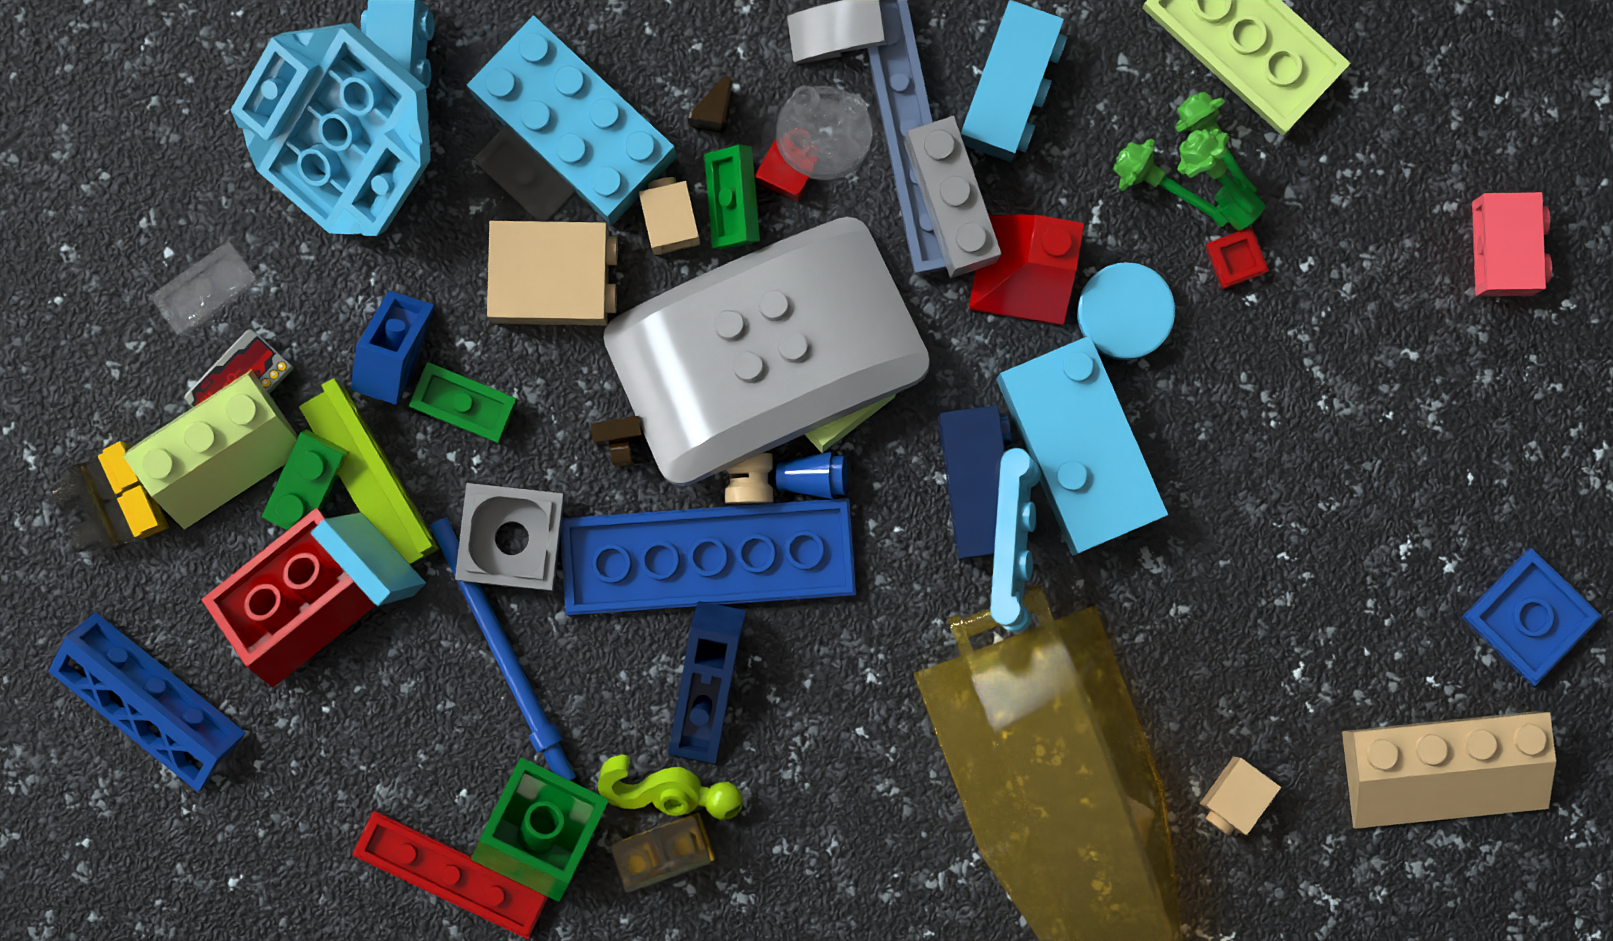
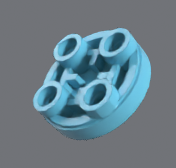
M1117 263L1101 269L1087 282L1079 297L1077 318L1083 336H1091L1097 352L1113 359L1133 360L1150 354L1166 340L1174 323L1175 303L1169 286L1155 271L1136 263Z

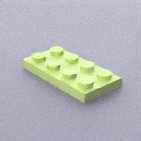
M1147 0L1142 7L1282 136L1351 64L1282 0Z

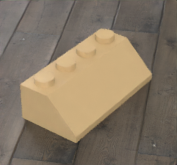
M1534 711L1342 731L1352 822L1355 829L1549 809L1556 766L1550 712Z

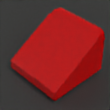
M775 139L755 175V183L799 202L819 158Z

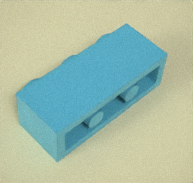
M1009 0L961 131L964 146L1011 163L1016 150L1026 153L1035 125L1028 123L1027 119L1033 105L1042 108L1051 84V80L1043 78L1049 61L1058 64L1068 37L1059 33L1063 18Z

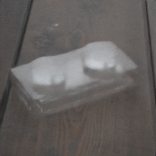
M228 240L150 295V298L175 333L183 337L260 281L234 244Z

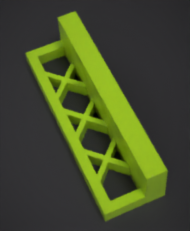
M335 378L322 384L324 392L302 404L299 408L315 434L349 451L338 475L359 511L366 516L410 566L439 550L437 542L345 385Z

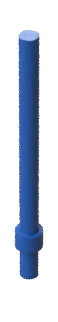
M446 517L432 523L430 528L455 576L459 541ZM457 581L532 731V734L528 736L536 753L542 752L551 772L569 781L576 778L559 744L563 739L555 723L549 724L480 583Z

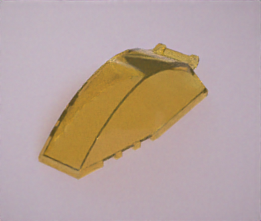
M1040 584L1028 588V594L1023 596V605L1029 609L1031 614L1036 613L1040 626L973 651L968 637L1001 625L992 617L991 608L961 619L959 614L947 618L960 656L913 674L981 856L1040 941H1183L1165 789L1095 605L1054 621Z

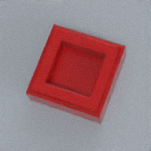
M1252 227L1211 241L1205 245L1222 290L1269 272Z

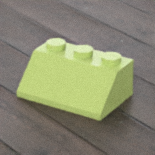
M250 370L131 447L123 457L151 497L185 530L286 464L298 435L253 370Z

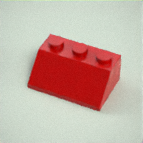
M317 507L201 599L245 666L272 688L376 606L311 534L324 519H327Z

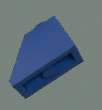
M388 291L356 346L351 391L395 405L397 404L413 375L433 314L434 304Z

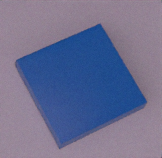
M1530 548L1509 567L1461 618L1531 686H1536L1602 616L1544 559Z

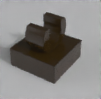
M639 416L590 423L593 443L597 447L609 445L611 461L614 467L634 464L630 441L644 439Z

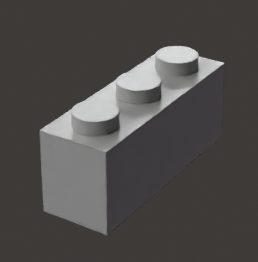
M951 116L908 130L904 144L950 278L995 264L1001 256V251L955 117Z

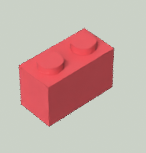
M1542 192L1484 193L1472 202L1475 296H1533L1546 289V283L1550 281L1552 275L1551 257L1544 252V235H1547L1549 232L1550 212L1548 206H1543Z

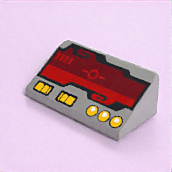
M248 329L185 394L184 399L192 407H195L250 370H253L261 384L270 394L294 367L254 330Z

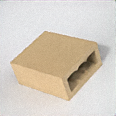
M489 221L487 318L493 324L607 325L608 313H616L617 307L616 284H608L609 265H617L618 261L617 236H609L610 231L606 223Z

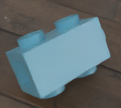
M368 0V10H364L361 16V32L428 88L431 81V65L429 60L426 59L427 40H432L434 35V17L432 12L429 11L430 7L421 0Z

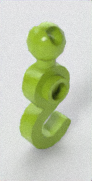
M627 755L611 757L604 762L600 770L598 780L599 793L601 796L609 799L608 802L611 805L623 809H637L653 802L655 807L671 816H680L692 812L697 806L706 807L713 817L719 820H729L737 816L743 806L742 792L736 785L730 782H718L710 788L702 787L699 778L685 768L671 767L649 775L643 781L634 785L624 784L619 781L628 775L630 757Z

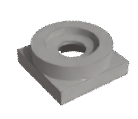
M466 483L455 580L554 591L557 559L561 548V526L565 495L563 493ZM507 522L522 524L529 535L526 548L516 555L504 554L496 545V533Z

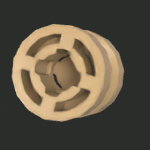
M761 453L725 469L730 474V484L725 488L726 504L773 503V487L768 484V473L773 469V454Z

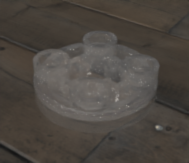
M800 86L793 91L792 96L786 101L779 113L775 131L776 144L786 163L804 176L820 180H831L846 176L863 162L870 147L872 125L867 113V104L859 95L850 94L836 87Z

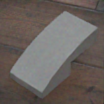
M842 0L787 16L794 64L841 57V52L887 45L880 0Z

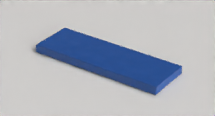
M849 498L562 518L561 550L565 613L567 616L696 607L698 601L725 605L856 595Z

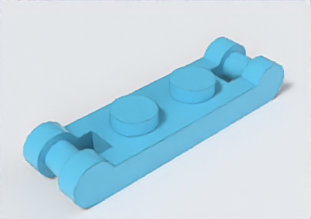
M1018 448L1007 451L1001 460L991 596L992 617L1012 633L1025 631L1031 623V613L1023 605L1024 581L1031 579L1033 569L1031 551H1027L1028 532L1034 531L1036 524V509L1034 502H1030L1031 488L1039 482L1041 477L1039 465L1031 459L1027 452Z

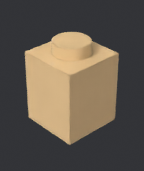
M675 177L661 178L647 184L648 190L639 191L654 255L701 245L686 181L676 183Z
M1233 757L1200 804L1210 811L1205 819L1226 835L1230 836L1234 829L1241 834L1247 835L1281 787L1242 758Z

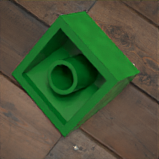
M520 757L477 843L471 860L559 902L570 883L609 799Z

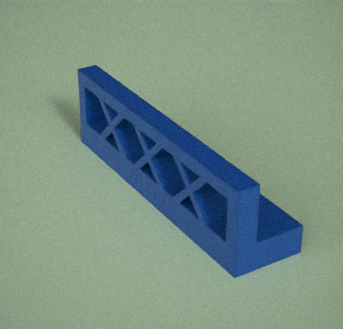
M96 612L65 636L48 671L197 792L207 785L219 762L240 744L246 733ZM71 658L84 668L87 677L81 676L68 665ZM108 690H112L121 697L124 707H120L111 700ZM146 721L152 722L159 728L162 738L157 737L148 729ZM183 751H188L203 763L200 771L186 760Z

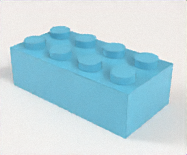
M534 15L467 84L473 97L611 226L640 197L639 191L647 190V184L656 180L677 158L674 145Z

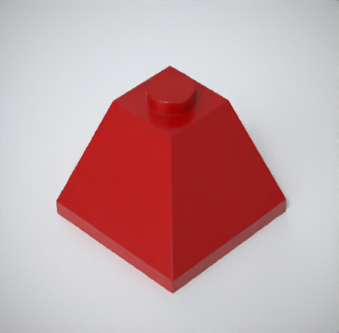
M988 215L1001 251V256L995 264L975 270L968 310L1063 326L1076 274L1084 223L1041 215Z

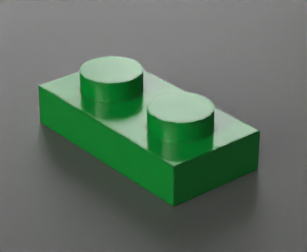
M736 145L704 154L712 249L726 250L760 242L752 146Z
M427 362L409 407L500 444L518 399Z
M307 429L300 432L261 517L288 531L316 507L321 511L349 451Z

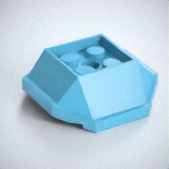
M352 23L285 32L272 37L231 108L238 128H243L247 149L257 171L328 233L377 236L386 231L431 161L426 87Z

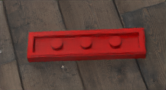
M377 810L372 812L352 856L526 939L530 938L549 898L471 860V855Z

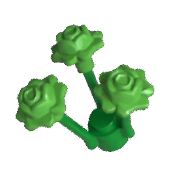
M1206 92L1190 96L1177 108L1180 120L1175 126L1177 132H1192L1187 140L1181 143V162L1177 170L1181 174L1186 173L1189 178L1194 177L1198 173L1207 172L1212 179H1218L1223 187L1214 198L1218 203L1217 207L1164 175L1165 170L1154 164L1153 151L1155 140L1151 138L1142 145L1133 142L1128 143L1127 147L1119 153L1113 170L1121 177L1119 182V189L1121 191H1124L1133 184L1141 183L1143 180L1153 187L1160 185L1209 215L1220 227L1229 222L1236 230L1245 229L1261 215L1265 208V203L1255 193L1257 188L1246 178L1226 146L1229 135L1222 132L1216 122L1220 114L1218 109L1225 103L1224 99L1219 97L1213 100ZM1227 168L1235 180H1232L1227 174Z

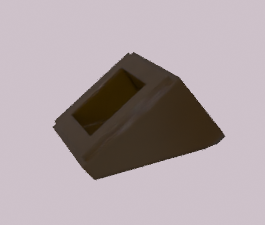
M723 76L689 113L687 120L690 127L718 133L726 131L734 94V84L731 77Z

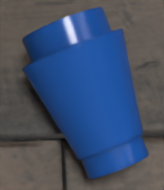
M834 451L787 461H778L776 465L777 489L834 499L835 495H845L848 488L846 456H835Z

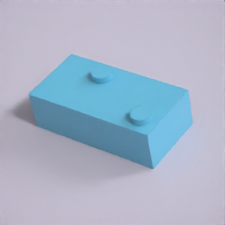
M1090 335L999 374L996 379L1028 455L1041 469V485L1072 556L1168 515Z

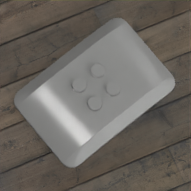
M852 217L839 218L803 231L672 288L611 320L605 328L603 337L605 347L636 416H639L641 429L660 472L668 482L678 486L694 484L910 388L925 378L930 366L928 351L869 229L862 221Z

